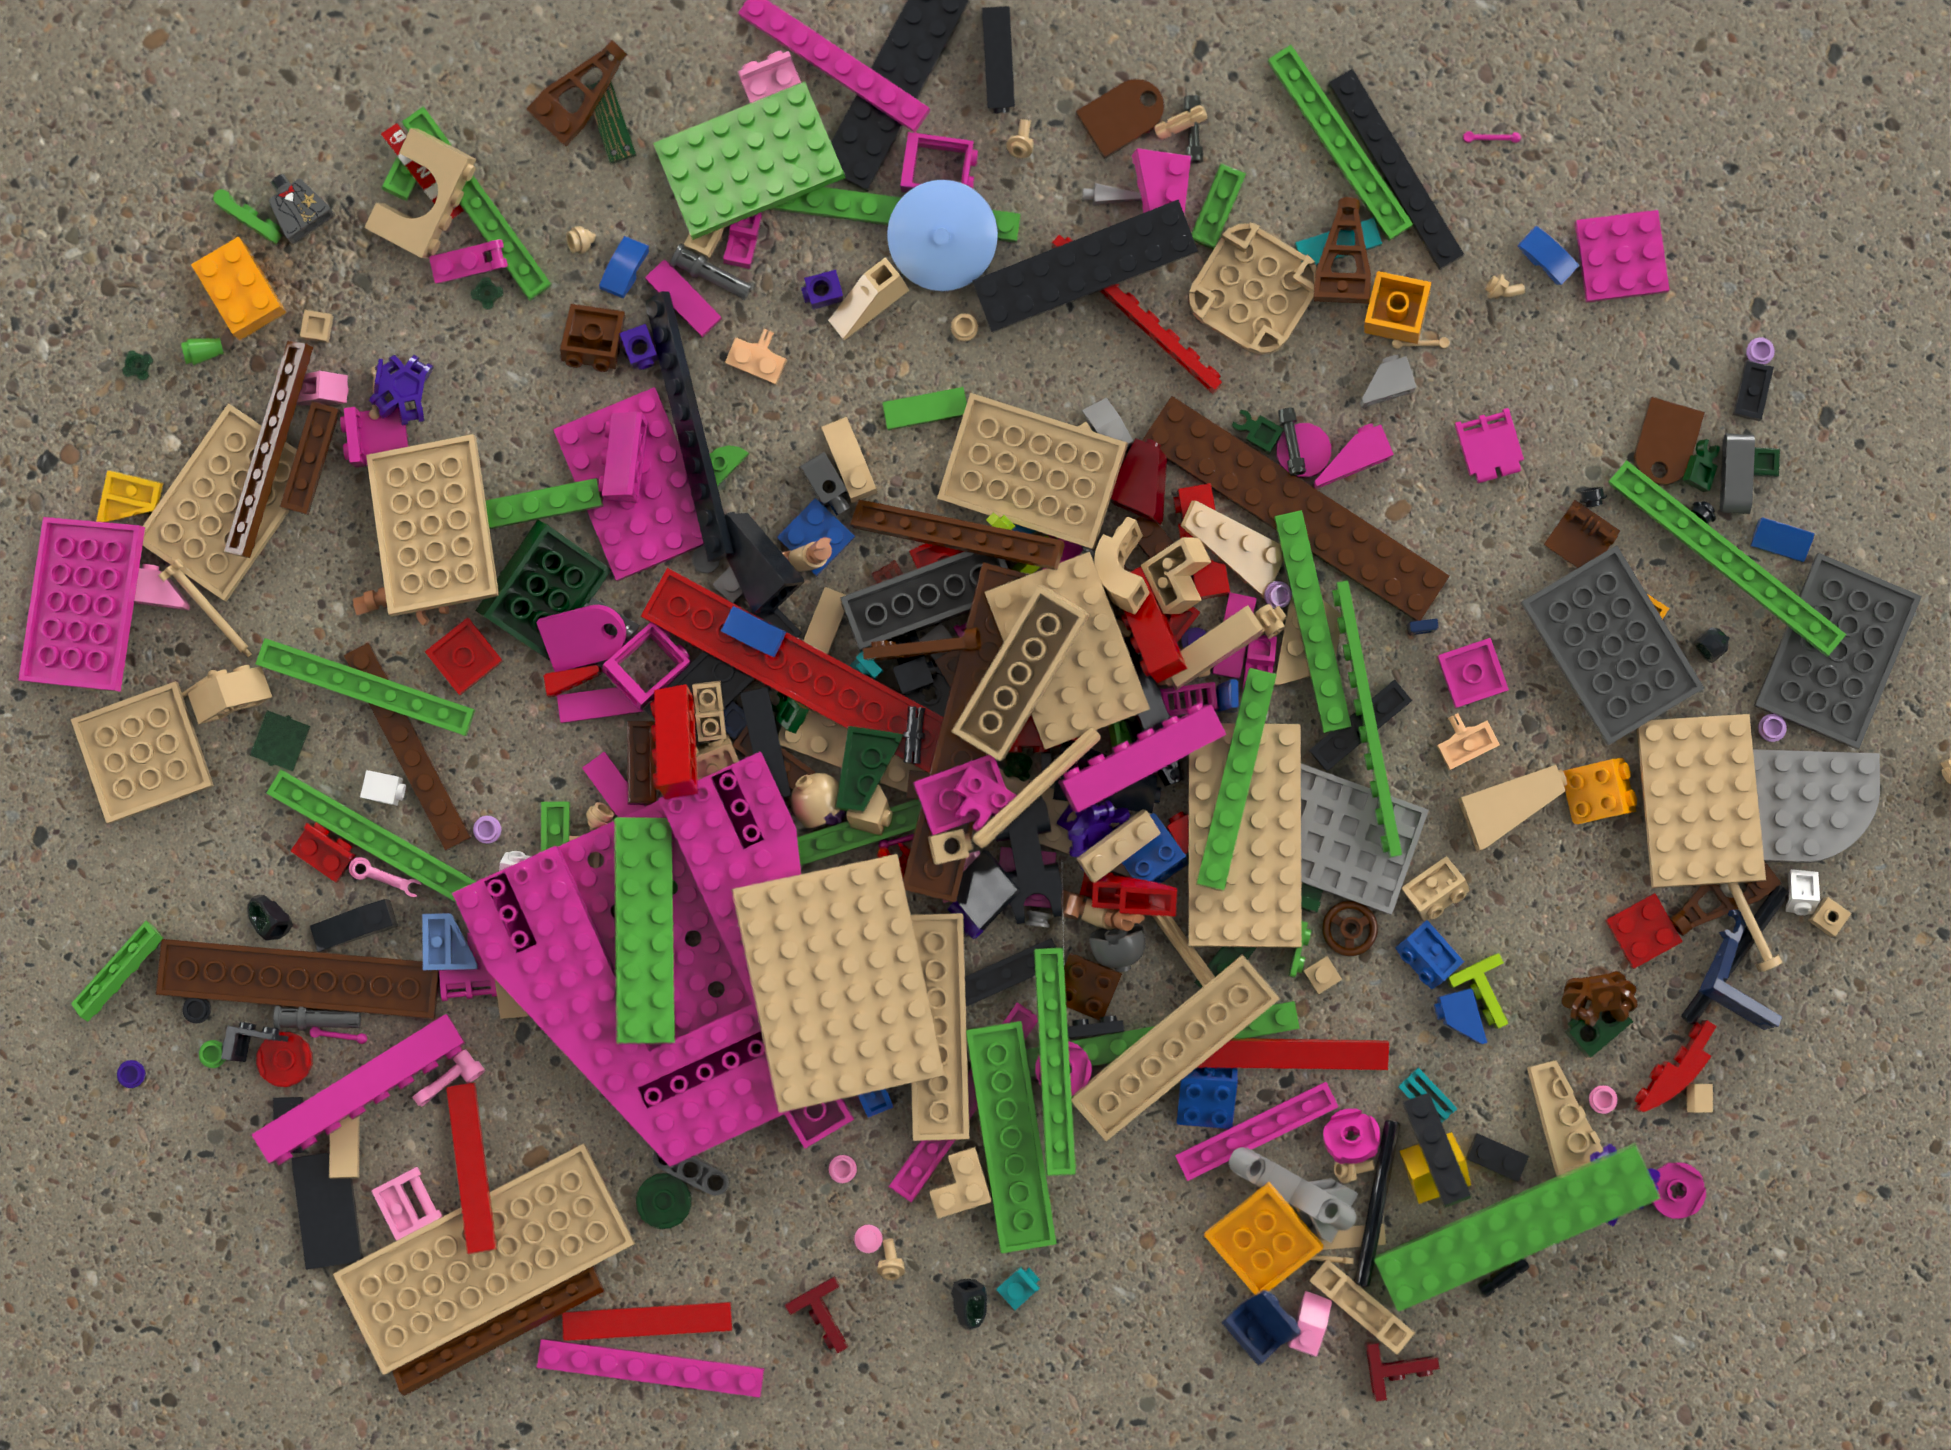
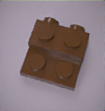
M570 304L560 348L561 361L572 368H579L582 364L590 365L599 372H607L609 368L616 369L621 347L620 333L623 330L625 311Z

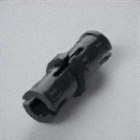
M908 707L907 729L903 732V738H906L903 763L921 764L922 740L925 739L923 724L926 708H917L916 715V707Z

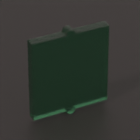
M267 710L250 756L268 762L269 766L277 765L294 771L311 726L293 720L290 715L284 717Z

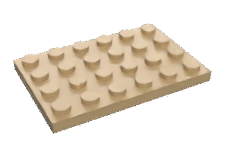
M970 393L937 499L987 515H991L993 512L1000 518L1005 515L1014 524L1095 549L1128 443Z
M229 403L143 525L145 527L144 547L169 564H172L179 558L184 564L180 570L185 575L226 602L290 511L281 508L280 505L297 452L296 448L285 442L251 557L246 558L224 552L262 427Z
M471 434L366 455L388 614L392 617L498 596L499 591L476 436Z
M1090 552L1059 563L1057 570L1046 568L985 592L1004 643L1038 585L1047 587L1090 613L1031 713L1045 749L1082 736L1090 728L1097 730L1150 709Z
M1750 715L1650 720L1637 728L1652 888L1765 881L1766 874Z

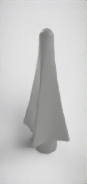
M1095 183L1093 189L1083 188L1082 199L1093 200L1092 206L1142 200L1140 192Z

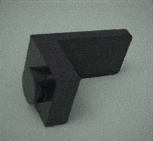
M240 1022L239 1027L227 1026L226 1036L222 1043L221 1059L246 1062L251 1036L288 1042L289 1036L279 1035L280 1029L263 1026V1030L259 1031L256 1030V1024Z

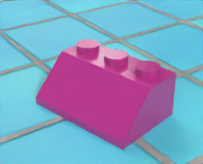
M642 412L613 413L611 421L606 422L605 437L609 438L608 448H603L602 465H606L605 475H600L598 491L602 492L605 500L638 503L648 424Z

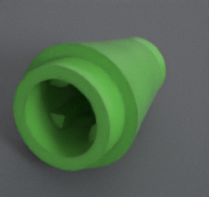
M220 338L187 339V342L181 343L185 363H193V366L224 354Z

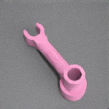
M363 857L354 858L349 864V872L355 879L361 880L368 877L404 890L410 897L417 896L408 891L410 883L414 882L421 885V882L416 879L407 880L390 873L388 874L385 871H380L371 867L370 862ZM359 863L364 864L366 867L365 872L362 874H358L355 871V866Z
M465 1049L453 1058V1061L456 1063L455 1066L432 1084L417 1092L412 1098L418 1106L422 1107L460 1075L466 1083L476 1080L485 1072L484 1067L479 1061L475 1062Z

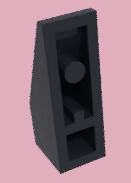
M388 899L357 907L310 925L318 952L398 927L391 901Z

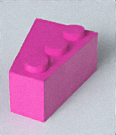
M1137 148L1131 157L1135 165L1138 179L1137 185L1138 189H1140L1143 203V213L1179 199L1185 215L1191 156Z

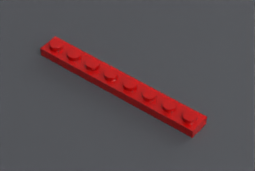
M1059 234L1052 242V249L1073 240L1069 237L1064 239ZM1119 284L1099 291L1209 392L1214 394L1221 387L1222 381L1219 379L1221 375L1210 365L1206 368L1199 361L1201 357L1192 348L1188 347L1185 349L1179 343L1180 338L1171 329L1164 330L1158 324L1160 320L1155 314L1149 310L1147 312L1142 310L1138 306L1140 302L1130 292L1125 294L1118 288Z

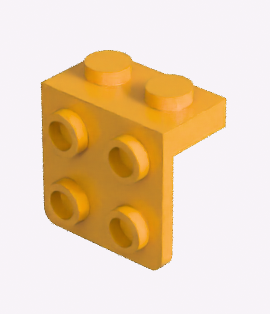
M1624 758L1610 759L1563 771L1567 780V785L1564 788L1574 824L1637 812L1635 807L1637 805V797L1635 792L1631 790L1629 781L1631 771Z

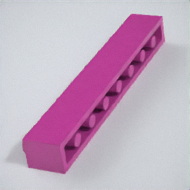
M445 1014L251 1135L268 1163L273 1164L277 1162L278 1165H281L293 1157L292 1151L300 1146L302 1150L309 1148L317 1142L316 1136L323 1132H326L327 1135L342 1127L340 1121L348 1116L353 1120L366 1112L364 1108L366 1105L373 1101L377 1105L390 1097L388 1092L397 1086L400 1090L415 1081L413 1079L414 1075L421 1071L424 1075L439 1066L437 1061L447 1056L448 1060L463 1051L461 1046L466 1043L450 1017Z

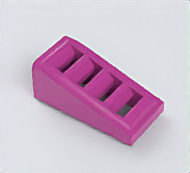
M1215 682L1187 685L1177 691L1174 687L1160 689L1163 703L1170 716L1188 714L1186 709L1192 706L1190 692H1196L1197 703L1201 702L1203 705L1202 691L1207 690L1208 705L1211 704L1214 711L1218 710ZM1179 693H1184L1186 708L1181 709ZM1169 694H1173L1175 710L1169 709Z

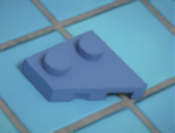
M451 913L422 914L423 970L478 969V963Z

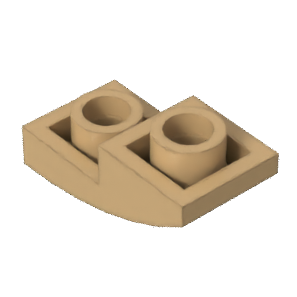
M721 681L693 684L698 741L726 739Z

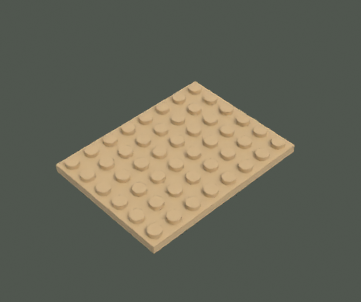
M897 854L731 889L778 1112L944 1075Z

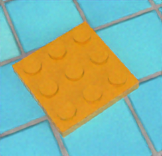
M1270 1182L1266 1183L1204 1233V1237L1254 1295L1262 1290L1269 1292L1324 1249L1323 1243Z

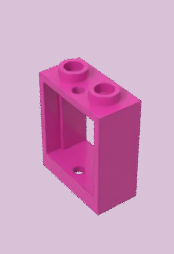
M908 132L900 184L901 192L907 193L920 185L914 183L919 147L965 153L961 183L973 188L974 177L970 176L971 166L976 167L978 150H973V141Z
M652 622L608 659L602 668V672L639 711L654 699V690L666 688L690 664L688 652L681 645L678 644L676 646L669 639L671 637L669 632ZM651 637L677 666L645 693L620 667V664Z

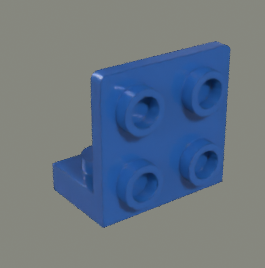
M1153 813L1150 817L1161 834L1123 861L1122 864L1132 878L1161 884L1186 867L1188 860L1158 816Z
M1196 1067L1180 1081L1177 1124L1223 1129L1232 1128L1238 1084L1237 1068Z

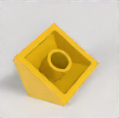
M1447 1133L1446 1135L1466 1184L1471 1186L1466 1160L1453 1133ZM1419 1144L1400 1150L1399 1153L1418 1204L1440 1197Z

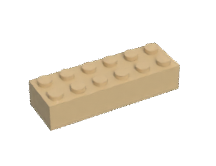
M1038 585L952 732L997 760H1003L1090 613L1047 587Z

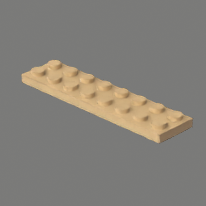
M963 913L910 915L944 1072L943 1076L911 1083L913 1141L970 1139Z
M1243 955L1240 956L1093 1077L1084 1088L1082 1087L1075 1095L1071 1096L1072 1103L1105 1141L1109 1140L1279 1000V996Z

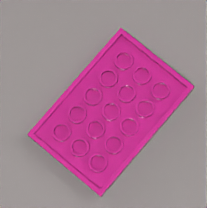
M655 387L553 429L574 481L580 482L595 478L599 480L600 475H605L606 465H602L603 448H608L609 438L605 437V426L607 421H611L613 413L642 412L648 422L638 503L605 500L602 496L603 507L587 510L617 582L704 546L681 448Z
M43 517L19 681L121 692L145 527L140 525Z

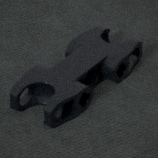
M1042 795L995 837L996 842L1006 840L1011 842L1016 870L1006 873L1021 890L1009 903L1017 924L1025 923L1023 905L1025 900L1033 894H1041L1049 900L1054 918L1062 916V884L1058 863L1043 864L1038 834L1051 832L1048 809Z

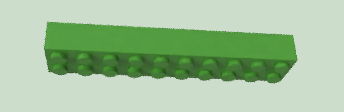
M1633 1143L1376 1255L1374 1261L1399 1312L1660 1199V1195L1636 1143Z

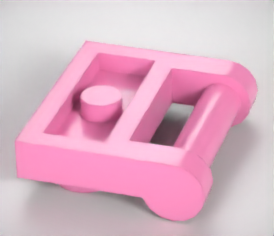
M418 1167L371 1190L396 1241L443 1217L440 1210H436L419 1177L421 1172ZM408 1181L426 1214L421 1219L418 1218L402 1184Z

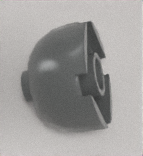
M1135 924L1130 931L1101 928L1092 932L1089 937L1090 947L1097 962L1107 968H1114L1117 972L1130 970L1131 965L1138 962L1143 956L1146 948L1143 926L1140 924Z

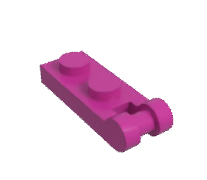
M502 239L429 256L435 284L508 267L507 259L503 258L502 248H504ZM491 251L493 261L487 262L486 252Z

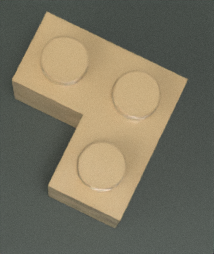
M1182 537L1141 564L1163 614H1182L1202 601L1191 575L1210 564L1211 560L1200 538Z
M249 665L240 666L231 673H227V670L214 672L210 675L211 678L196 683L197 688L188 693L198 724L223 719L234 711L259 706L272 698L262 667L250 668Z
M972 1147L949 1154L948 1158L956 1182L929 1191L937 1218L992 1202L976 1148Z

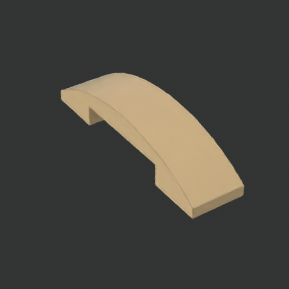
M1328 1259L1309 1280L1397 1355L1415 1334L1414 1331Z

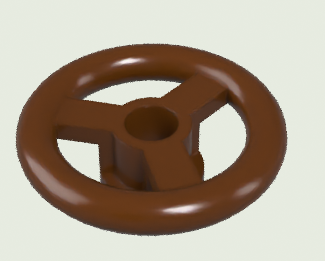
M1343 901L1334 905L1326 913L1322 924V933L1325 942L1334 952L1343 956H1357L1369 950L1374 944L1378 933V924L1375 915L1367 906L1354 901ZM1345 909H1354L1361 912L1364 916L1360 919L1356 917L1342 919L1336 914ZM1331 922L1340 927V932L1345 937V947L1339 945L1333 939ZM1348 923H1352L1355 926V932L1352 934L1346 931ZM1369 924L1370 930L1367 939L1363 944L1354 948V939L1362 934L1363 926Z

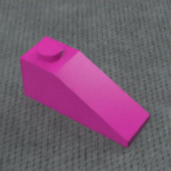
M1371 423L1357 429L1358 434L1349 441L1315 480L1313 487L1319 489L1390 460L1394 454L1382 425L1374 427Z

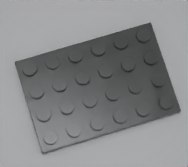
M1617 545L1521 602L1522 607L1607 746L1704 689L1698 676Z
M1818 553L1815 556L1799 597L1846 633V635L1831 654L1826 657L1790 627L1786 626L1754 706L1857 750L1864 739L1922 596Z

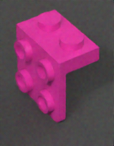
M355 407L344 408V416L340 417L342 432L347 435V443L343 444L345 460H349V463L355 468L367 467L366 455L408 447L406 425L402 426L398 407L388 417L382 418L379 416L376 420L369 417L371 410L360 412Z

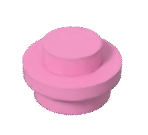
M1597 1086L1590 1092L1589 1104L1594 1111L1606 1114L1616 1107L1617 1095L1608 1086Z
M847 1155L836 1156L829 1164V1174L838 1183H847L856 1175V1163Z
M864 1225L855 1233V1245L864 1253H873L882 1244V1234L877 1227Z

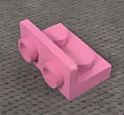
M783 51L774 52L767 57V60L760 63L757 61L747 63L742 67V70L738 71L750 103L801 83L789 51L785 53Z

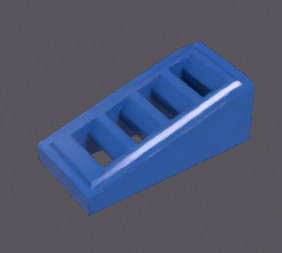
M1237 679L1217 685V712L1233 713L1239 710Z

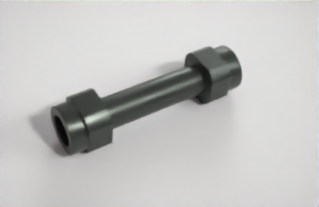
M1198 95L1184 97V112L1188 111L1189 113L1191 108L1201 105L1200 96ZM1194 122L1195 125L1188 128L1189 147H1186V155L1191 156L1190 164L1203 162V147L1200 146L1199 123Z
M1294 408L1281 409L1278 411L1280 426L1284 427L1290 458L1287 461L1290 476L1305 474V460L1300 457L1294 425L1297 422Z

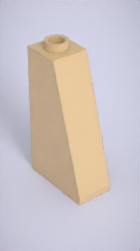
M1246 606L1181 650L1188 669L1164 680L1165 684L1168 687L1173 685L1177 691L1258 639L1263 631V627L1249 606Z
M1557 765L1459 798L1458 801L1476 852L1490 846L1566 791L1564 786L1567 785V780L1563 770H1558Z

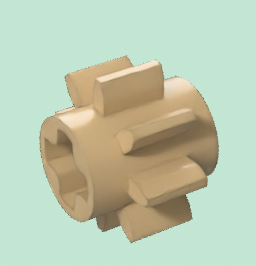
M1267 604L1254 613L1263 627L1260 637L1266 634L1269 639L1273 638L1286 628L1283 623L1286 620V615L1280 606L1273 609L1270 604Z

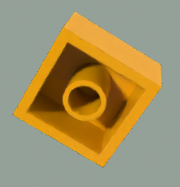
M1377 271L1364 322V333L1418 344L1429 301L1431 282Z

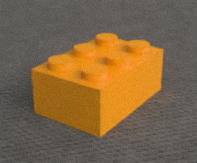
M239 236L191 264L231 333L239 341L287 313L247 245Z

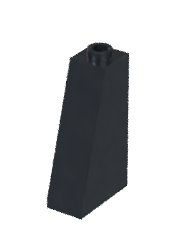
M1010 6L982 8L987 108H993V113H1009V107H1015Z
M729 512L725 514V519L734 553L726 557L753 614L774 612L805 581L748 513L736 514L735 512Z
M1069 740L1061 743L1059 756L1075 741ZM1090 748L1067 771L1075 767L1082 770L1089 766L1088 760L1103 753ZM1150 774L1095 803V805L1100 806L1102 801L1110 800L1116 809L1127 808L1130 811L1137 812L1144 809L1152 814L1154 803H1160L1162 787H1157V776ZM1064 775L1060 776L1054 783V800L1068 801L1059 784V781L1065 779Z

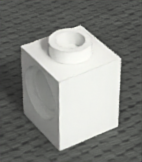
M366 770L360 797L398 806V801H402L404 798L406 784H402L403 778Z

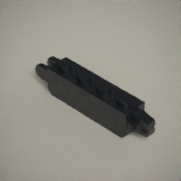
M1123 636L1150 707L1147 711L1124 719L1131 740L1135 742L1139 740L1137 735L1150 728L1153 731L1162 728V722L1170 718V715L1165 708L1161 691L1157 687L1154 678L1151 675L1147 677L1141 667L1140 661L1144 660L1142 654L1138 655L1135 651L1130 637ZM1179 760L1157 771L1164 786H1169L1183 780Z

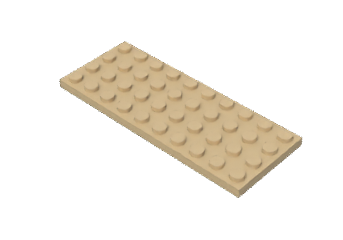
M585 1143L490 1192L497 1250L467 1254L461 1207L333 1274L383 1375L635 1244Z

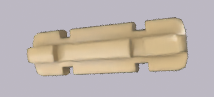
M1201 105L1191 108L1189 113L1185 111L1168 119L1167 123L1163 121L1155 126L1157 136L1164 140L1170 137L1173 132L1176 134L1194 126V122L1200 123L1207 119L1206 110Z

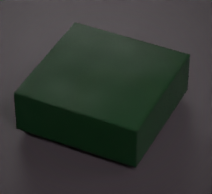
M1755 447L1754 476L1778 477L1780 449Z

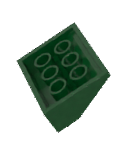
M537 520L497 578L498 596L483 599L475 611L550 661L536 622L540 618L584 607L586 603L589 604L612 569L546 523Z

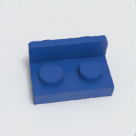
M1428 920L1423 922L1395 947L1401 959L1413 968L1418 974L1419 979L1428 985L1430 989H1434L1444 982L1464 963L1463 959Z

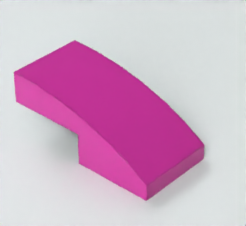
M762 212L730 225V235L723 258L724 264L747 269L751 268Z
M1262 635L1248 644L1243 690L1249 668L1273 673L1277 637L1269 639L1266 635Z

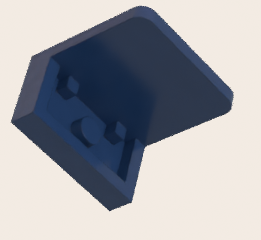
M1262 1290L1244 1300L1221 1322L1258 1366L1267 1360L1281 1345L1301 1334L1296 1320L1288 1315L1279 1305L1278 1299L1266 1290Z

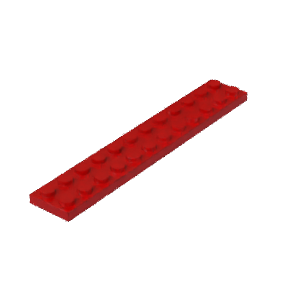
M669 568L666 569L641 614V617L645 620L652 622L783 695L798 701L807 708L848 729V726L903 734L907 729L908 707H916V715L917 708H926L789 633H786L775 657L729 636L721 630L733 606L759 619L761 618ZM926 708L923 724L925 739L922 740L921 764L912 765L929 773L943 717ZM902 738L894 754L903 760L906 738Z

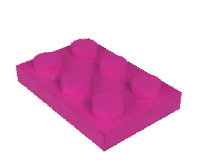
M986 755L913 782L932 835L976 820L972 812H967L961 819H956L955 817L965 798L954 792L969 766L1006 788L993 756Z

